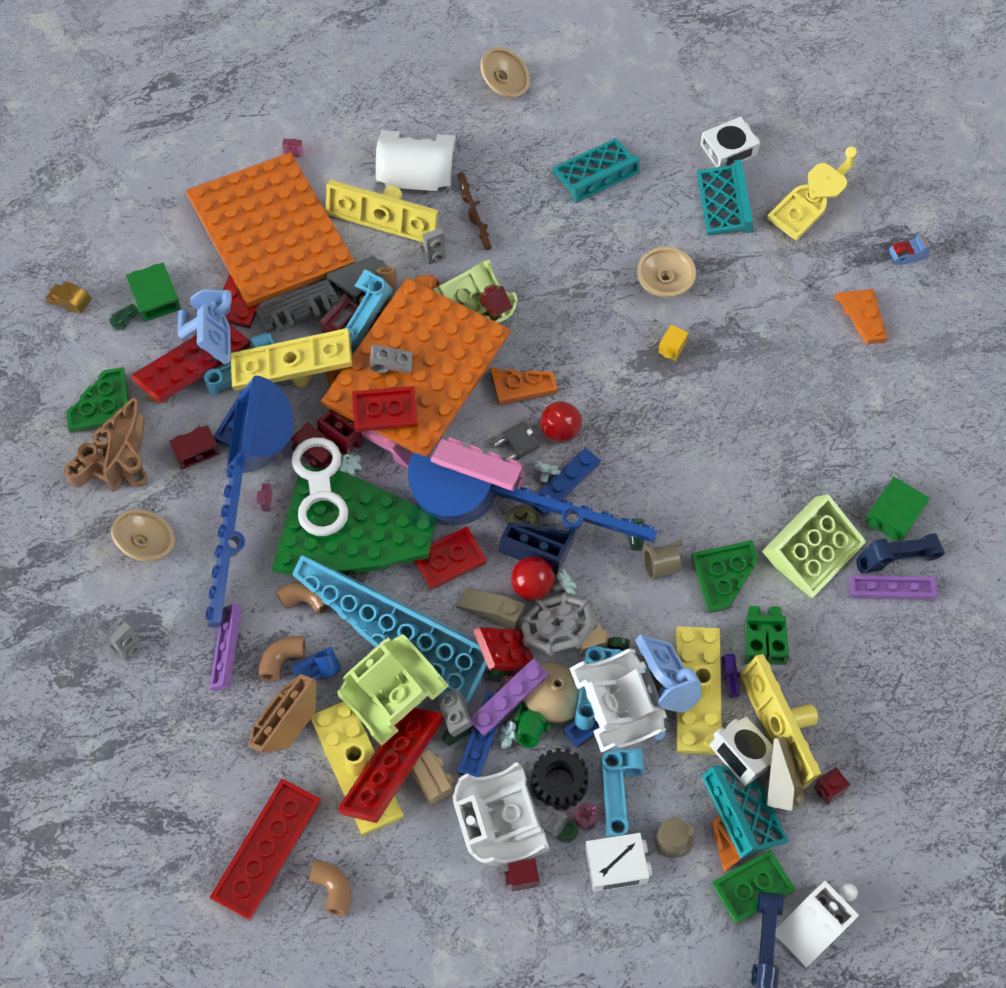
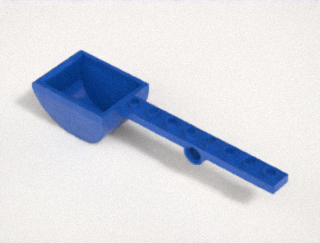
M255 375L236 400L226 467V476L229 477V483L224 489L226 503L225 505L223 504L221 509L223 523L218 529L220 544L215 549L217 564L212 569L214 584L210 587L208 595L209 599H211L210 607H207L205 619L208 620V627L216 628L221 624L230 558L237 555L244 548L246 542L242 533L234 531L243 473L256 471L266 466L286 446L293 432L294 417L287 397L276 384L258 375ZM228 540H233L236 543V548L231 547Z
M417 453L412 454L409 461V485L419 508L433 518H436V522L441 524L464 525L479 519L488 511L497 495L562 515V523L568 530H578L583 525V522L652 543H655L658 531L654 530V527L651 525L642 524L640 526L633 524L634 521L631 519L622 518L620 520L614 518L613 514L604 511L600 514L594 512L593 508L581 505L580 508L574 506L571 501L565 499L557 501L552 499L551 495L545 493L537 495L532 493L531 489L525 487L515 488L514 491H510L431 462L430 457ZM570 514H575L579 519L571 523L567 520V517Z

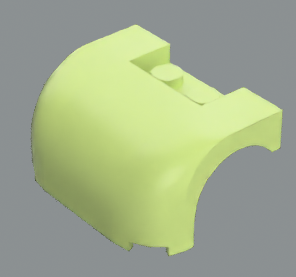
M489 259L432 289L497 323L513 315L512 313L518 302L515 292L508 293L506 291L513 308L494 317L489 316L485 307H482L479 301L481 299L479 294L484 292V288L488 285H500L494 276Z
M401 634L400 637L392 640L389 637L355 665L343 677L345 681L337 693L368 728L372 737L382 746L398 732L395 724L403 719L427 696L434 700L449 685L411 641Z

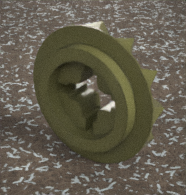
M522 504L514 506L509 510L506 516L507 525L509 522L519 523L518 519H523L527 515V523L523 524L536 525L538 528L540 518L538 512L533 507Z

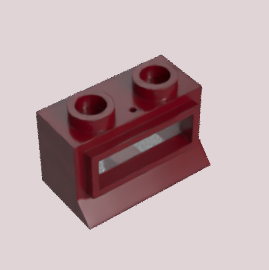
M344 294L339 299L340 303L334 305L332 311H329L320 320L322 333L346 328L359 305L351 301Z

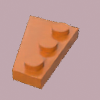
M874 289L835 293V300L843 306V311L847 316H850L855 324L854 327L866 344L884 343L887 341L888 337Z
M490 367V374L499 405L558 393L553 372L532 370L518 372L515 369H508L506 371Z

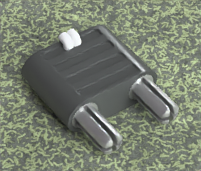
M521 422L502 433L501 437L492 441V445L495 448L506 442L513 451L503 457V460L506 462L508 459H520L540 448V444L533 431L529 429L525 422Z

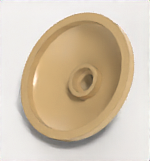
M494 47L483 55L480 64L481 73L487 85L494 92L507 98H517L527 91L530 84L529 71L524 61L516 53L507 48Z
M658 247L642 256L638 263L637 276L642 287L649 293L658 297L673 298L686 293L693 286L696 278V267L693 260L685 252L673 247Z
M141 509L128 510L119 514L112 524L111 535L114 543L123 553L133 559L145 562L159 561L167 557L174 547L175 536L172 528L163 518L153 512Z
M558 663L539 664L549 676L523 700L525 706L529 711H536L542 714L546 721L550 723H564L574 719L579 689H577L570 668Z

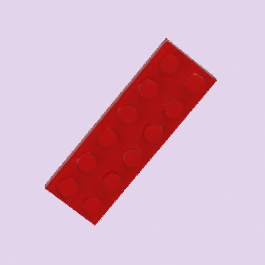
M229 323L231 353L249 348L251 341ZM197 335L133 373L132 380L160 404L202 378L208 370L216 369L223 363L215 359L206 350L201 349L197 345Z
M413 708L403 719L395 724L398 732L382 746L379 745L337 808L340 814L377 823L443 722L444 717L442 713Z
M281 778L210 895V900L251 921L320 805L321 798Z

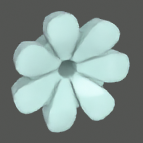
M352 452L351 455L341 454V465L338 470L355 476L354 470H362V466L359 464L361 462L360 456H354Z
M536 461V464H534V469L541 472L540 481L548 482L549 475H559L561 472L558 470L559 467L555 465L550 467L549 464H543L540 461Z
M562 569L557 574L559 582L553 585V589L556 593L565 590L567 594L575 595L574 589L576 584L570 582L569 574L566 573L565 569Z
M511 720L507 721L506 726H501L500 731L502 734L497 737V742H501L500 748L502 749L510 747L512 741L517 742L516 724Z

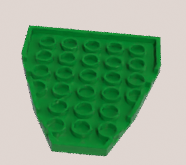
M303 466L312 472L325 470V468ZM337 470L330 477L331 492L338 494L346 502L348 519L343 528L335 534L315 536L308 533L300 525L298 519L299 506L310 495L309 481L298 475L272 570L273 573L292 575L301 555L340 573L355 570V573L384 570L390 568L391 564L399 562L407 564L413 560L429 558L435 531L436 518L391 492ZM321 500L309 507L307 519L316 526L325 527L337 520L340 511L334 503Z

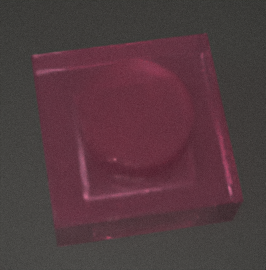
M283 138L284 154L291 152L293 157L303 158L302 140Z
M262 483L261 491L257 493V503H260L262 511L270 512L273 496L271 484Z

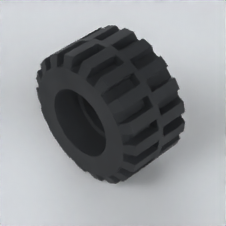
M556 748V752H552L551 749L548 750L546 755L541 754L539 756V761L535 762L534 769H532L531 786L533 787L534 796H538L537 800L540 803L545 802V807L550 808V806H554V810L559 811V807H563L564 810H568L570 805L575 807L578 800L581 802L584 798V793L586 794L588 768L585 767L583 758L578 759L579 754L576 752L573 755L570 754V749H566L565 752H562L561 748ZM555 770H563L571 775L573 783L567 788L559 789L551 786L546 777Z

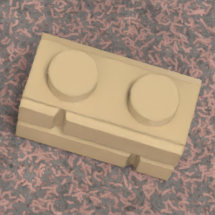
M432 750L422 753L410 771L429 806L452 795L453 785H455L450 773H444L442 769L444 763L439 754L434 755Z

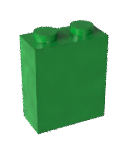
M164 262L154 264L142 270L133 271L126 275L143 322L181 310L179 299Z
M893 476L868 513L865 523L872 529L884 533L892 541H903L925 509L930 497Z

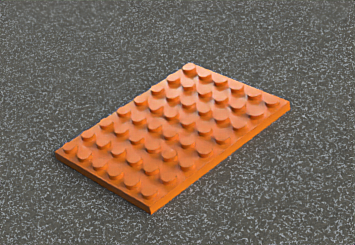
M291 152L186 190L187 197L229 274L232 276L247 307L326 278L330 272L355 263L351 253Z
M406 278L352 355L353 366L342 369L322 398L321 404L354 421L352 391L414 386L418 427L375 430L373 432L413 453L430 457L511 334V329ZM373 344L413 352L412 371L410 374L388 370L385 373L372 372L370 370V355Z

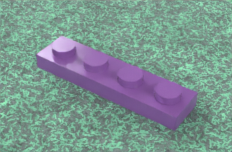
M850 575L848 578L850 598L935 600L937 598L935 577Z
M236 603L223 608L222 620L219 625L210 689L216 692L229 688L232 682V670L235 661V649L238 641L242 606Z
M532 659L470 718L472 725L485 737L531 694L549 674Z

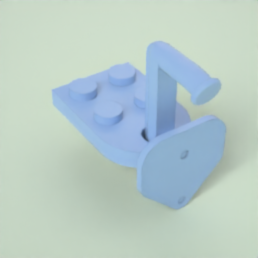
M203 289L193 295L190 303L197 310V317L188 323L187 317H189V313L185 310L178 311V336L181 339H185L197 331V345L223 364L231 361L230 326L225 317L231 310V292L228 290Z
M640 634L635 640L639 651L644 656L649 670L663 685L658 691L660 697L658 704L663 709L675 712L690 710L702 697L701 682L692 669L684 667L671 642ZM665 731L654 736V738L661 740L666 734Z

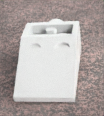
M824 881L776 928L775 936L805 968L858 918L859 915L847 903L857 898L858 890L856 886L851 883H845L840 887L838 894ZM823 898L826 905L823 906L818 899ZM835 916L842 917V923H839Z

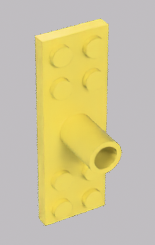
M330 179L326 186V213L328 216L423 243V234L437 229L439 210L401 200L402 192L394 185L387 186L382 194Z
M346 328L231 353L232 388L234 391L244 389L255 375L267 378L273 383L291 379L296 387L301 388L311 382L313 374L351 367L353 365L350 332Z
M677 626L676 653L684 667L690 668L696 673L701 682L702 694L701 699L690 710L676 712L677 753L717 755L709 745L715 739L713 734L722 728L720 628Z
M764 654L757 655L740 673L739 678L770 743L773 745L774 738L788 737L804 790L821 775L819 765L814 760L809 749V744L805 741L800 729L814 726L818 723L817 710L812 704H805L790 709L780 689V684L776 681L771 671L769 662H767Z
M343 701L313 714L311 721L344 796H346L375 751L361 720ZM394 796L377 823L354 819L363 837L403 819L404 815Z

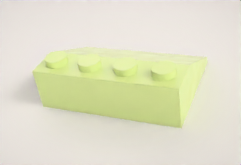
M829 494L816 496L762 552L777 570L813 598L866 541Z

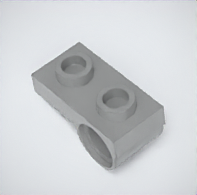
M441 227L423 234L424 243L420 244L427 263L430 265L445 259V239Z
M373 344L370 355V370L375 373H385L388 370L410 374L412 371L413 352Z
M126 622L109 637L111 640L109 643L110 647L125 661L135 656L142 646L131 626Z
M456 688L437 699L449 733L453 737L473 726L467 712L469 705Z

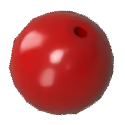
M558 401L551 403L543 410L540 417V427L545 437L549 440L565 443L573 440L579 434L582 427V419L574 405Z
M531 556L521 559L514 565L511 572L512 588L517 595L528 601L544 598L551 592L554 585L552 567L540 557Z

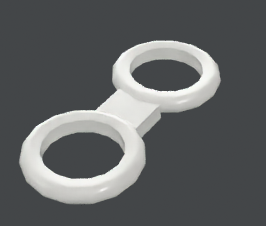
M313 437L297 445L292 454L293 468L300 477L309 481L310 495L299 506L298 519L300 525L308 533L315 536H328L335 534L343 528L348 519L346 502L338 494L331 492L330 477L337 472L341 465V453L332 441ZM312 447H323L331 452L333 459L330 466L325 470L312 472L301 465L300 460L303 453ZM321 500L334 503L340 511L337 520L325 527L316 526L307 519L309 507Z

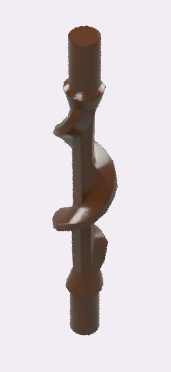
M460 172L457 177L462 188V198L466 203L470 204L469 219L472 223L478 225L480 230L479 237L484 249L488 251L492 248L488 238L489 234L486 231L488 225L481 222L476 210V205L480 204V200L473 201L466 176L463 172Z

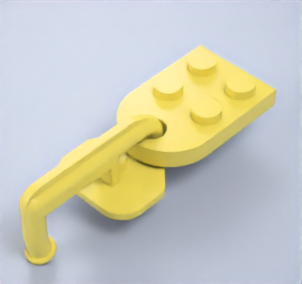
M848 147L846 149V161L837 170L826 163L817 164L808 173V185H801L792 190L768 214L767 219L797 241L824 214L827 205L826 197H837L846 188L847 179L844 175L854 166L857 154L856 148Z

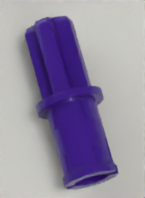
M725 654L721 657L724 668L723 679L727 682L729 697H739L741 695L738 681L740 672L737 670L736 657L734 654Z

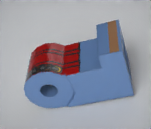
M922 233L916 235L915 239L895 243L890 247L889 253L896 265L908 264L927 258L930 245Z

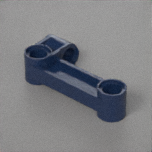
M936 533L928 534L919 540L888 543L887 539L883 538L872 542L857 557L856 565L861 573L879 572L894 560L926 557L928 561H932L942 557L945 551Z
M761 891L758 894L757 912L762 913L759 963L753 964L751 977L752 986H756V988H778L779 968L773 966L777 915L782 916L784 907L783 894Z

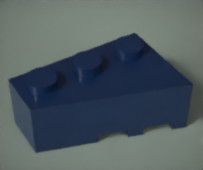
M509 522L500 538L499 552L518 560L531 556L540 557L550 564L554 574L557 575L573 545L576 529L565 531L556 530V527L550 526L547 529L537 528L536 525Z

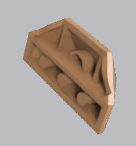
M299 674L294 681L279 690L253 725L248 746L262 753L290 748L315 713L316 680Z

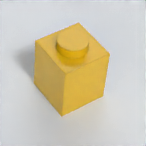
M670 325L660 341L658 353L662 354L665 358H671L676 361L687 344L689 333Z

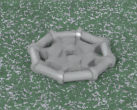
M567 592L551 598L536 600L534 606L525 616L520 617L518 622L523 634L522 643L526 647H534L544 651L547 655H553L555 652L574 647L578 649L581 647L584 639L598 625L592 609L593 603L590 600H582L571 596ZM561 604L560 606L552 607V608H549V609L546 608V607H550V606H554V605ZM571 605L577 606L578 608L573 609ZM538 614L537 620H533L534 617ZM585 614L586 620L580 621L579 617ZM530 629H537V632L532 635Z

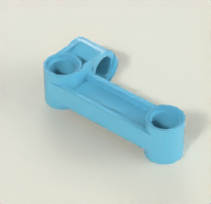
M368 270L362 272L354 286L365 292L366 295L346 326L350 332L351 352L356 351L385 301H388L393 296V288L384 279Z
M266 332L249 339L254 348L274 344L270 333ZM231 364L219 369H210L205 373L204 379L209 393L217 395L222 393L225 388L232 386Z
M591 646L586 650L584 661L587 664L596 663L623 651ZM583 688L579 689L575 724L579 729L588 730L595 723V713L591 702L587 698L586 689Z
M638 748L608 751L602 757L600 769L606 835L608 838L626 835L629 824L627 821L623 776H639L645 773L643 752ZM613 760L616 766L611 767L607 765L606 761ZM612 826H620L623 832H614Z

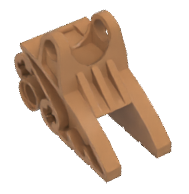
M134 397L130 399L123 408L113 415V418L108 419L102 425V428L97 429L93 434V444L86 442L78 447V455L64 468L65 476L72 487H82L91 478H99L106 481L111 492H114L124 480L133 487H141L146 484L148 477L142 468V460L139 456L145 420L139 413L138 400ZM100 437H103V438L106 437L107 440H106V441H103V440L100 441L99 438H100ZM139 473L144 476L139 482L132 480L135 474Z

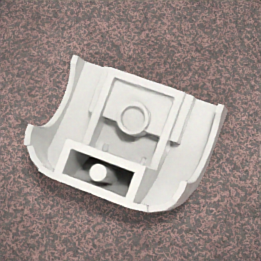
M381 130L376 149V183L383 182L385 187L394 185L400 189L438 191V187L444 186L450 188L456 136L437 134L435 141L428 138L416 140L411 137L400 138V131Z
M631 648L596 663L587 664L586 661H582L570 668L577 689H586L587 698L591 702L595 713V719L599 723L600 728L593 732L601 752L615 751L636 745L666 730L664 719L667 716L665 709L661 708L658 704L660 697L645 661L641 662L634 654L636 653L635 650Z
M517 762L508 769L494 775L474 777L467 773L458 779L454 794H452L453 803L468 851L477 861L489 866H508V863L528 860L550 851L544 829L540 827L528 789L530 786L523 765Z

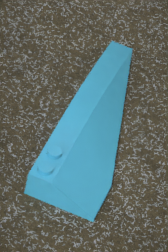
M301 555L292 574L310 591L317 594L326 605L333 608L342 619L349 622L373 646L377 647L388 637L392 640L400 637L401 634L406 636L449 685L437 697L440 698L456 688L466 699L468 705L470 704L489 669L477 639L360 581Z

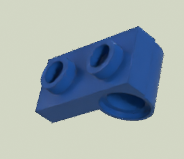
M328 647L291 666L296 677L302 674L315 680L321 677L333 676L341 670L332 647Z

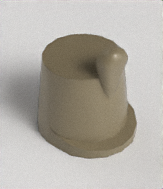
M681 540L664 547H652L649 543L644 544L643 559L650 580L680 572L681 562L677 547L683 546Z
M673 817L667 819L655 834L654 842L656 849L660 854L669 858L687 855L694 846L693 835L695 834V826L693 824L687 825L680 818Z

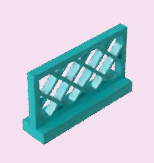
M614 138L552 167V172L571 192L572 199L577 203L640 173V158L637 155L632 156L618 139ZM616 146L618 150L610 151L608 148ZM598 154L602 155V158H592V156ZM614 156L615 160H606L605 157ZM619 157L627 158L623 161H618ZM579 162H586L585 166H578L576 164ZM590 163L599 164V167H598V168L589 167V164H590ZM603 165H609V166H610V167H608V168H606V169H602V166H603ZM566 169L570 170V173L565 174L561 173L560 171ZM581 171L583 174L582 176L573 175V172ZM587 172H589V173H596V174H593V175H591V176H589V177L586 176V173H587ZM571 180L579 181V182L574 183V184H572V185H571V183H570Z
M742 159L734 160V165L697 171L707 236L745 230L746 233L753 232V219ZM732 172V176L728 180L721 177L723 173ZM710 175L713 179L707 183L702 180V176ZM717 180L724 183L720 189L713 186ZM728 186L735 189L731 195L723 192ZM709 189L716 192L712 198L705 195ZM720 195L727 199L722 205L715 201ZM730 202L737 204L733 211L726 207ZM711 205L719 208L714 214L707 211ZM722 211L730 214L725 220L718 217ZM735 217L740 220L741 224L732 225L728 222ZM714 220L721 223L718 228L710 229V224Z
M712 766L701 776L740 859L748 857L752 853L781 846L789 842L773 807L767 806L768 797L758 778L748 784L743 791L735 786L736 781L740 782V780L727 766ZM724 773L733 777L731 783L727 781ZM750 788L756 791L758 799L749 795ZM733 792L742 797L741 804L737 802ZM746 801L756 806L754 812L745 807ZM760 809L767 813L768 820L758 815ZM743 813L752 818L751 824L747 822ZM757 821L766 826L764 832L755 827ZM770 829L776 832L779 840L769 836ZM753 834L762 838L761 845H758Z

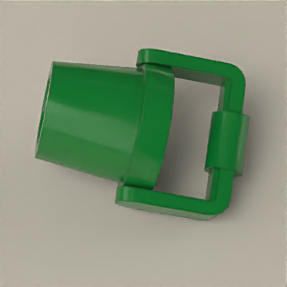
M523 701L519 704L514 722H518L517 742L523 747L533 748L539 743L544 732L548 733L551 723L547 722L542 714L536 711H529Z

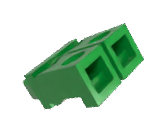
M749 606L744 622V664H749L755 656L764 654L769 664L786 665L789 658L786 616L782 615L781 608L779 606L769 607L768 615H761L759 606Z

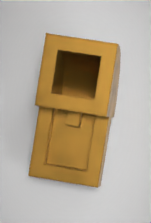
M65 281L63 285L55 284L45 299L49 304L64 306L69 312L82 314L92 298L79 286Z

